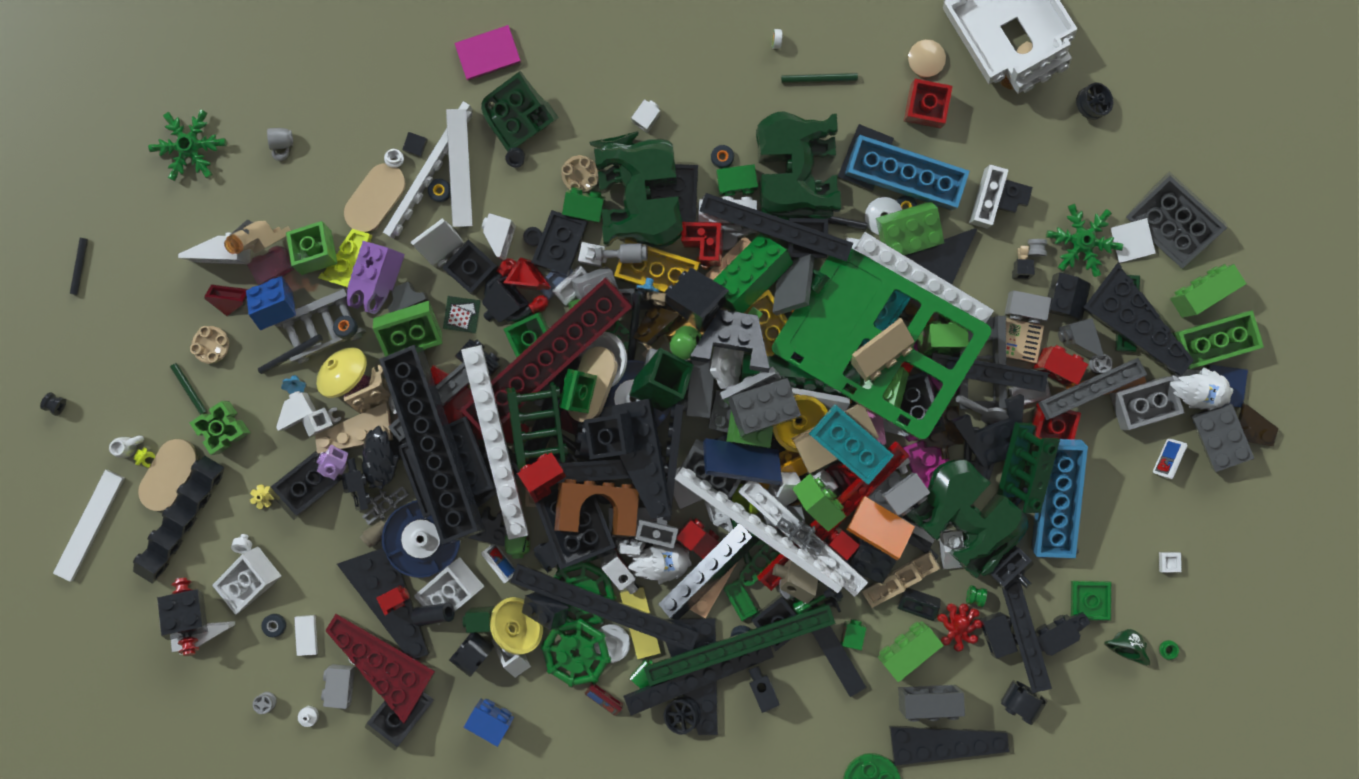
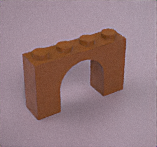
M565 479L564 483H558L554 531L578 532L581 505L586 498L597 494L605 497L612 505V535L636 536L639 493L636 489H633V485L622 484L620 488L614 487L615 483H603V486H597L594 481H584V484H576V480Z

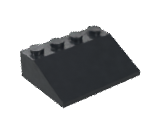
M584 481L576 482V484H584ZM558 488L551 490V494L535 503L560 570L617 552L595 494L586 498L581 505L578 532L554 531Z

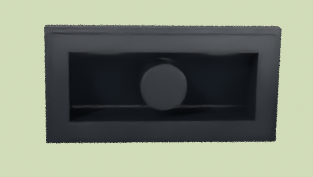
M906 588L902 592L897 609L934 621L941 608V600L935 596Z

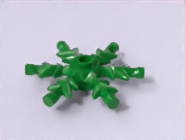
M200 109L197 119L192 116L193 126L189 125L191 131L188 134L183 133L184 125L180 127L179 117L174 120L170 112L163 115L169 123L165 128L173 131L171 135H177L178 139L175 143L168 139V143L159 139L160 144H150L148 149L149 152L160 151V156L168 151L169 155L174 150L178 151L179 157L173 158L175 162L168 166L169 169H172L168 176L169 179L175 181L178 172L184 174L183 165L187 166L185 161L187 157L193 158L192 165L196 163V173H199L201 170L205 178H210L213 175L207 168V165L211 163L203 160L202 158L205 156L198 155V151L200 148L207 151V147L217 151L216 146H227V141L225 138L215 139V134L208 139L206 136L202 140L197 139V134L203 132L199 129L207 125V122H203L207 112Z
M1075 204L1069 205L1068 209L1072 216H1067V218L1074 223L1070 226L1076 228V233L1071 235L1068 230L1065 233L1059 227L1057 228L1058 232L1049 230L1046 232V238L1057 239L1055 244L1065 241L1064 245L1072 242L1074 245L1073 249L1066 250L1069 253L1060 256L1064 260L1057 268L1061 272H1064L1069 264L1073 268L1075 258L1079 260L1078 253L1084 252L1086 254L1084 261L1088 260L1086 270L1091 268L1093 277L1100 276L1101 272L1097 265H1102V263L1095 258L1099 255L1093 253V248L1098 246L1101 252L1104 248L1110 254L1112 253L1111 249L1119 251L1123 249V243L1113 242L1114 237L1104 240L1105 236L1101 239H1097L1095 236L1096 232H1102L1100 228L1109 225L1105 221L1112 213L1105 209L1100 217L1098 214H1095L1094 223L1090 221L1091 228L1085 229L1083 227L1085 220L1081 221L1083 211L1078 213Z

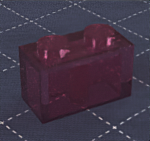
M274 246L268 250L269 253L263 256H255L251 259L252 262L247 264L258 285L268 282L273 278L283 277L295 270L291 266L290 254L287 248Z

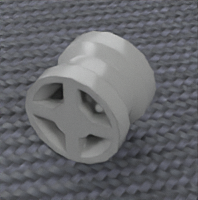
M1046 239L1028 240V256H1047V251L1045 250L1047 245Z
M1106 354L1090 358L1089 368L1094 373H1105L1112 368V359Z
M264 692L257 696L253 701L254 711L258 714H266L272 710L277 703L275 695L271 692Z

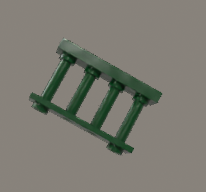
M549 382L550 390L522 395L516 393L514 388L506 389L518 469L524 467L526 462H529V459L539 458L543 454L552 452L553 455H559L561 462H565V456L568 455L567 445L563 444L557 399L561 398L559 387L555 386L554 382ZM548 398L552 400L553 409L525 414L518 411V405H521L522 402ZM554 417L555 428L527 433L521 431L520 424H524L525 421ZM557 437L558 447L529 452L524 450L523 443H526L527 440Z
M1015 422L997 495L1020 498L1025 502L1022 511L1024 513H1041L1060 439H1040L1033 435L1035 430L1034 424ZM1031 443L1039 447L1037 458L1029 453ZM1026 461L1034 465L1032 476L1024 471ZM1021 479L1030 484L1027 494L1019 489Z

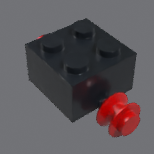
M178 578L171 584L172 587H176V590L171 595L157 597L161 636L166 640L183 637L178 642V645H182V649L178 652L183 654V656H192L199 650V647H195L198 639L192 637V635L208 632L204 594L198 589L192 590L188 588L192 581L187 580V578Z

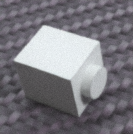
M644 99L631 117L632 123L648 133L660 116L659 106L651 100L648 102Z

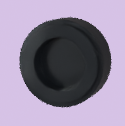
M510 148L507 151L505 160L509 166L518 168L525 161V153L520 148Z
M529 227L524 232V241L529 246H538L542 232L537 227Z

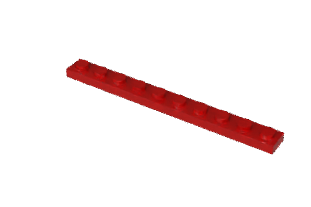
M896 441L888 448L894 456L869 485L861 478H857L837 498L844 506L842 511L846 515L842 521L859 506L864 496L868 497L910 456ZM816 520L809 526H816L814 529L816 530L815 534L823 541L842 521L830 531H827ZM780 554L757 578L772 591L781 580V577L773 575L774 566L776 564L784 566L790 559Z

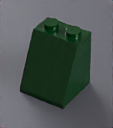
M659 348L634 378L629 396L638 400L652 398L653 407L664 411L684 399L694 364Z

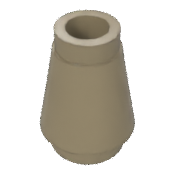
M381 520L362 532L363 535L360 536V539L369 548L373 545L376 546L382 538L385 523Z

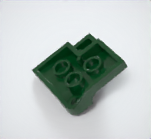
M521 71L483 98L481 103L482 113L507 151L510 148L518 147L559 118L551 105L537 93ZM491 102L495 104L493 108L491 107Z

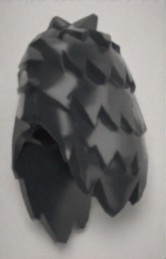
M380 426L375 427L373 431L370 430L366 435L362 451V470L366 481L369 483V488L378 487L382 490L395 477V471L401 457L397 446L401 445V442L397 440L394 434L393 440L389 441L387 432H383Z

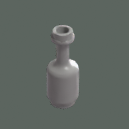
M642 243L621 244L618 250H603L602 247L596 248V260L603 261V258H619L621 263H642L647 261L648 258L647 245H642Z

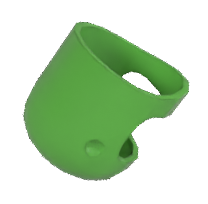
M682 326L676 330L670 342L672 354L684 360L690 359V355L697 346L696 336H698L699 341L702 338L700 332L691 326Z

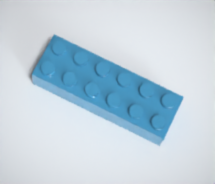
M859 135L855 140L844 175L921 201H931L934 205L953 211L959 206L970 171Z
M1060 439L1041 513H1035L1031 549L1036 557L1076 558L1088 446L1082 440Z

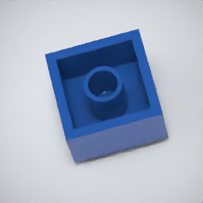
M282 276L270 279L268 282L246 290L248 315L260 331L296 316L293 291Z
M481 698L463 728L498 747L514 717L511 716L512 713L507 709H499L494 706L495 703L493 701Z

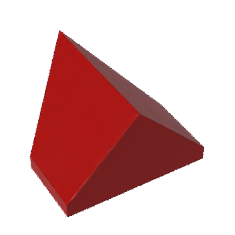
M522 257L518 259L503 282L525 290H549L551 288L536 265H533L531 260Z

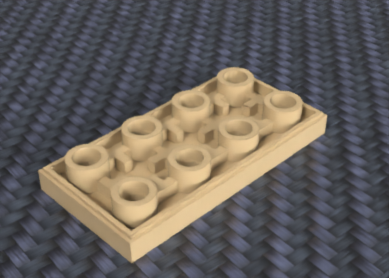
M857 404L844 411L875 439L879 438L865 407ZM813 428L792 438L809 473L837 460L833 454L809 435Z

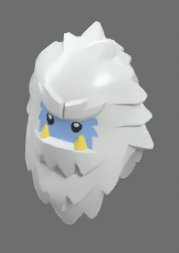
M1206 368L1202 370L1187 369L1181 377L1177 374L1173 375L1174 381L1170 382V386L1175 390L1173 394L1182 398L1186 404H1189V408H1200L1201 410L1221 408L1225 404L1230 403L1233 388L1230 387L1228 380L1224 376H1220L1217 372H1212Z
M675 542L674 549L653 544L652 547L642 550L640 555L632 557L633 561L629 564L628 568L635 572V576L644 577V579L658 580L660 585L666 581L680 578L692 563L689 550H685L682 545Z

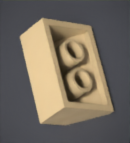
M901 318L852 354L851 364L865 382L869 379L875 380L881 375V370L885 367L891 368L897 363L896 359L901 355L905 357L913 350L912 347L915 341Z

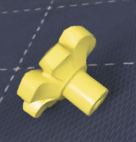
M260 484L257 485V490H251L250 494L254 496L250 499L251 504L257 503L256 507L258 509H263L264 505L265 507H270L272 505L270 500H274L268 492L270 486H266L264 489V485Z

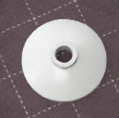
M877 198L868 205L865 212V222L873 233L879 235L876 218L880 217L883 212L890 214L900 211L902 208L892 198Z

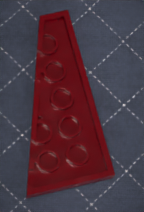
M335 614L325 631L405 724L436 671L342 616Z

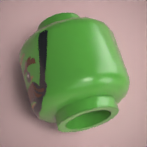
M508 535L505 536V552L508 555H512L513 559L524 558L523 554L529 553V535L514 539H508Z

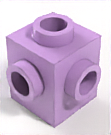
M330 445L326 453H321L316 462L319 464L317 472L321 473L324 477L335 480L338 474H343L347 466L345 463L348 453Z

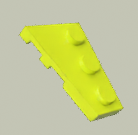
M352 229L336 254L338 264L327 267L318 278L348 287L362 242H371L373 235Z

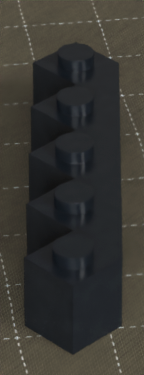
M207 456L193 463L191 466V478L185 484L182 483L178 487L176 502L163 511L162 525L149 534L147 549L142 554L139 553L133 560V572L152 584L168 567L167 561L173 554H176L183 542L181 540L183 535L190 531L197 520L196 515L198 511L204 508L212 495L210 492L215 484L218 485L223 477L224 467Z

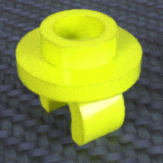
M143 447L142 450L138 449L133 460H136L135 465L139 466L142 462L143 466L149 468L151 463L146 462L145 459L147 457L155 458L156 455L153 452H147V448Z

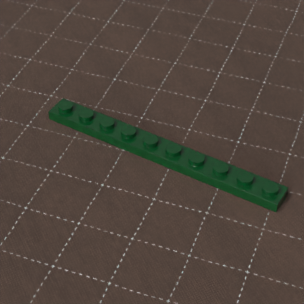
M827 604L646 665L644 670L649 685L652 686L836 623L830 606Z

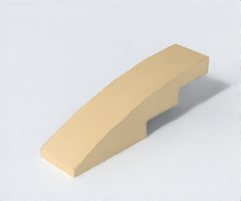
M928 551L889 573L883 584L875 582L862 590V593L871 608L904 592L906 588L921 581L923 577L939 570L940 565L932 552Z

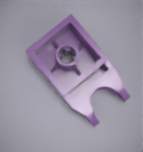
M363 241L348 284V306L358 309L364 303L366 312L376 314L386 301L389 290L393 291L405 254L388 247ZM359 294L358 302L353 304V296ZM374 299L376 301V305L371 310L370 303Z

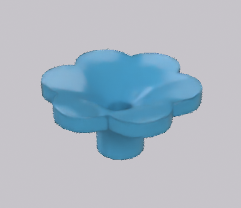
M646 278L644 285H637V289L659 292V289L653 287L654 279Z
M295 375L291 376V379H284L281 385V389L289 394L300 391V393L304 392L306 383L300 381L299 377Z

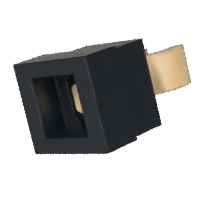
M1020 246L1018 248V259L1014 262L1012 279H1030L1035 275L1034 260L1028 259V246Z

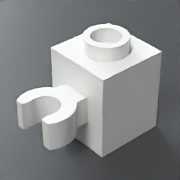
M582 242L578 259L579 263L602 268L603 263L607 262V258H603V261L596 260V248L602 247L603 250H606L605 246Z
M322 408L302 418L301 420L308 436L316 435L330 428L333 425L332 423L339 422L341 417H332V413L337 408H331L328 412L325 408Z

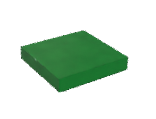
M1071 581V616L1084 612L1088 620L1111 621V582Z

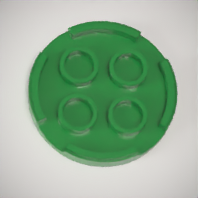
M867 753L853 759L847 766L843 779H901L894 763L887 757L877 753Z

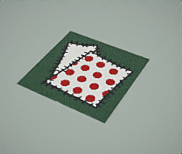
M448 296L443 329L476 333L481 300Z

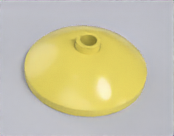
M353 347L344 348L332 354L323 363L318 372L316 382L318 391L327 398H336L349 392L361 380L366 370L367 359L365 354L360 349Z
M517 597L506 598L494 607L490 616V630L494 640L503 650L514 655H524L533 651L539 645L543 635V626L522 613L524 599Z

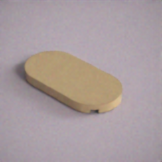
M386 163L379 164L371 169L345 205L344 218L349 227L362 232H371L380 226L405 191L406 183L403 172L398 167L392 168L387 166Z
M593 347L581 359L577 371L597 375L589 413L568 410L570 416L576 421L584 422L587 419L597 418L603 410L618 369L614 353L607 348Z
M173 439L161 446L138 489L139 499L146 508L153 511H161L171 507L176 502L178 487L189 480L192 473L191 466L198 460L196 449L192 443L184 439Z

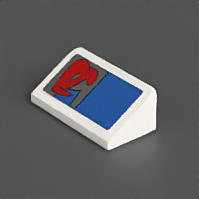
M1167 439L1153 469V473L1166 479H1173L1188 445L1184 442Z
M492 544L481 552V555L503 583L512 578L515 567L497 545Z

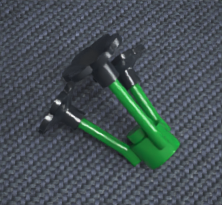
M827 586L828 590L823 595L808 604L794 598L796 602L792 604V607L796 614H800L829 604L830 607L833 606L840 613L841 610L838 602L843 598V594L841 591L837 593ZM825 598H830L829 600L824 601L823 604L812 608L814 604L820 602L821 600Z

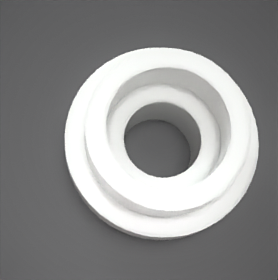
M390 149L385 154L384 161L387 166L397 168L403 164L404 157L399 150Z

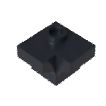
M1006 180L998 209L1016 213L1018 206H1028L1033 187Z

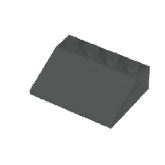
M1170 171L1126 216L1131 222L1147 218L1153 242L1181 268H1184L1227 229L1226 222Z

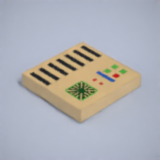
M1006 318V358L1037 363L1044 326Z

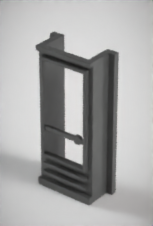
M1006 316L990 317L986 324L991 327V335L988 340H992V356L989 354L977 356L976 359H992L993 363L1006 365ZM968 331V340H971L973 334ZM964 378L960 384V395L967 399L968 379ZM993 383V401L973 402L987 409L994 407L1006 408L1007 386ZM960 404V409H970Z

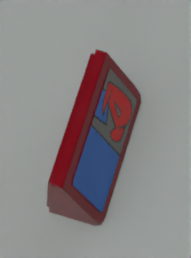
M591 683L585 691L586 696L614 716L622 710L623 703L595 683Z

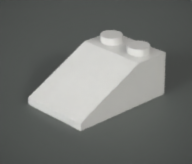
M443 218L411 241L412 245L435 268L438 266L439 268L443 267L448 262V259L464 245V241L455 229Z
M225 233V236H216L179 253L178 258L195 263L250 264L251 249L240 253L234 251L228 243V237L231 233Z
M257 546L242 554L212 586L234 614L237 615L269 589L281 575Z
M459 557L416 593L414 597L422 606L449 602L456 611L480 591L484 585Z

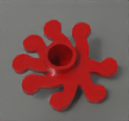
M963 603L959 606L960 614H956V605L948 604L947 610L950 611L949 618L951 623L945 614L942 613L937 616L938 621L943 622V625L949 631L947 637H942L940 641L944 646H947L954 638L956 644L953 646L954 650L960 652L964 648L962 639L971 644L977 643L978 636L974 634L968 636V634L976 628L981 629L983 627L978 619L974 620L970 625L973 618L978 617L980 612L972 608L966 616L969 606Z

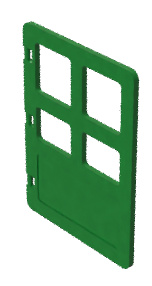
M851 249L847 262L828 256L819 272L827 275L830 279L819 294L810 291L808 306L793 311L772 344L773 353L890 423L895 424L920 440L927 439L991 335V327L854 249ZM894 291H899L921 304L920 309L907 328L915 342L934 313H938L972 332V339L953 369L942 366L913 348L907 356L903 357L901 355L896 359L897 363L891 368L885 367L881 370V375L876 378L870 389H865L843 375L844 370L852 359V354L858 350L863 340L867 339L870 341L882 332L874 326V322ZM794 353L804 358L801 364L791 358ZM904 362L913 365L943 384L921 420L887 402L882 397ZM846 384L857 389L854 395L844 389ZM900 415L910 420L908 426L897 420Z

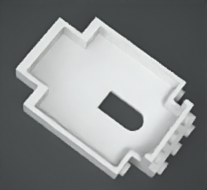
M1060 0L944 1V12L988 84L992 82L997 83L1004 79L1006 75L1017 94L1022 91L1025 93L1031 90L1034 84L1040 81L1044 83L1054 73H1062L1069 68L1072 57L1068 51L1071 46L1070 42L1075 38L1077 27ZM1017 18L1032 42V50L1026 54L1017 53L1001 26Z

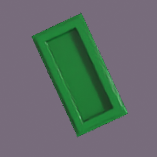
M739 578L723 587L741 621L758 613L757 608Z

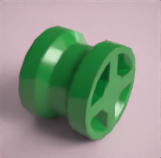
M970 585L966 595V603L970 605L974 603L978 607H983L987 598V589H977L976 586Z

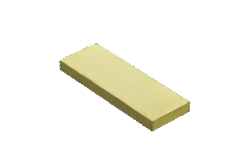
M639 587L633 594H630L628 591L620 593L622 603L650 613L644 587ZM629 628L637 659L661 653L657 638Z

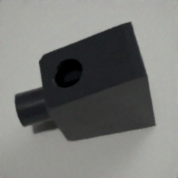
M759 666L748 670L753 680L749 684L761 712L764 713L779 706L780 702L768 675L763 676ZM759 683H764L766 687L764 691L759 690Z

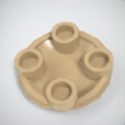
M925 39L918 41L912 46L908 53V62L910 68L918 77H931L937 75L943 69L946 55L939 43Z
M573 156L562 166V180L570 190L572 187L583 189V192L586 193L592 190L598 183L599 178L596 164L587 156Z
M202 326L193 337L190 351L201 362L207 364L217 363L228 353L229 338L218 327Z

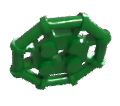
M586 562L560 570L559 566L557 567L558 570L554 577L561 579L563 576L566 582L600 595L598 584L603 581L607 594L603 596L617 601L610 578L601 568L594 564ZM582 569L581 575L570 578L567 574L568 572ZM586 569L598 575L599 578L595 581L591 577L586 576ZM564 603L569 606V611L576 615V620L567 616L566 623L577 621L581 615L589 613ZM593 614L594 617L583 620L590 626L605 622V618Z
M580 618L577 621L567 622L551 630L544 643L540 646L547 666L546 672L565 682L571 688L575 685L597 683L600 675L608 663H611L612 659L609 656L605 633H601ZM577 629V632L571 635L565 632L566 630ZM582 630L590 634L594 638L591 639L588 636L584 635L582 633ZM557 635H560L562 638L560 643L553 645L552 643ZM596 642L599 644L601 654L597 653L594 649ZM579 649L581 656H574L571 650ZM551 651L556 652L558 662L555 664L553 663ZM594 660H599L600 663L594 671L591 665ZM562 666L571 672L570 676L557 668ZM583 671L588 673L586 676L575 677V673H582Z

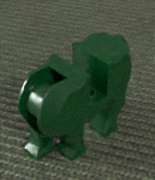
M785 111L775 112L764 118L757 125L758 163L787 161L785 165L786 173L762 174L760 177V207L762 212L789 221V218L804 217L828 219L834 215V212L841 210V193L838 191L837 175H832L825 182L815 180L812 175L814 156L822 158L826 156L835 158L836 156L835 137H831L826 141L819 138H826L828 135L834 136L837 134V113L832 114L824 121L805 120Z
M649 139L632 145L609 143L601 147V149L594 148L597 170L614 165L607 171H598L601 193L606 192L615 183H622L625 187L623 197L624 209L602 210V232L605 247L611 246L617 239H632L637 243L659 249L676 242L682 236L683 230L678 197L652 199L650 189L652 187L677 185L673 144L664 139Z
M951 460L939 465L934 470L928 485L930 493L926 495L927 499L905 515L918 526L923 520H927L932 515L930 521L923 523L920 527L935 540L940 538V534L945 531L949 523L956 529L964 532L967 538L963 542L965 547L952 549L950 554L971 576L975 578L980 574L986 576L994 571L1002 556L1017 545L1028 529V519L1006 496L996 494L981 511L974 505L971 506L991 482L983 477L967 460Z

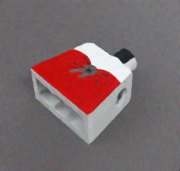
M618 551L600 559L602 570L620 591L626 588L630 594H633L639 589L635 582L634 572L628 568L629 565Z

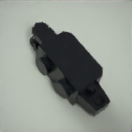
M1084 612L1070 617L1067 614L1059 615L1053 619L1054 622L1039 626L1036 629V636L1041 652L1045 651L1047 655L1052 656L1078 642L1081 636L1079 632L1090 624Z

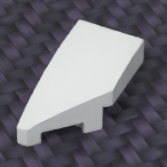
M704 501L710 521L715 526H720L731 532L733 527L730 517L707 501Z

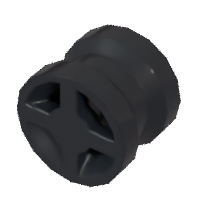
M49 392L43 397L40 408L44 411H50L52 415L57 416L65 408L66 399L58 398L54 393Z

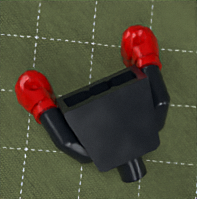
M511 258L503 260L496 273L485 284V298L482 304L487 309L484 313V318L489 322H492L494 319L499 323L504 320L508 323L519 322L530 315L545 311L548 307L546 296L539 295L532 303H529L515 286L503 283L516 264V261Z

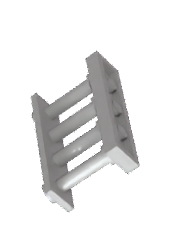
M346 289L295 309L296 316L275 324L277 327H283L287 330L293 347L301 344L293 327L295 325L294 322L298 320L304 321L310 338L318 335L311 320L312 314L317 312L322 315L332 340L324 344L319 342L314 345V348L291 357V362L305 363L310 360L309 357L350 339L351 341H356L362 338V334L367 333L364 328H358L356 334L350 339H341L334 333V323L329 313V307L333 305L339 306L343 316L352 317L346 304Z

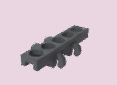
M781 517L776 527L789 534L788 540H791L793 536L804 543L803 549L807 545L819 554L821 553L826 544L811 535L815 533L816 530L814 529L816 526L810 527L804 523V519L798 522L799 526H796ZM782 521L788 524L786 528L780 526ZM791 526L794 528L792 532L789 531ZM801 527H804L807 530H809V533L801 529ZM800 531L804 532V537L798 538L797 533ZM815 542L821 545L819 549L814 547Z

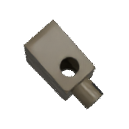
M791 560L784 566L780 564L774 566L773 575L781 577L780 588L782 591L806 604L816 596L817 578Z

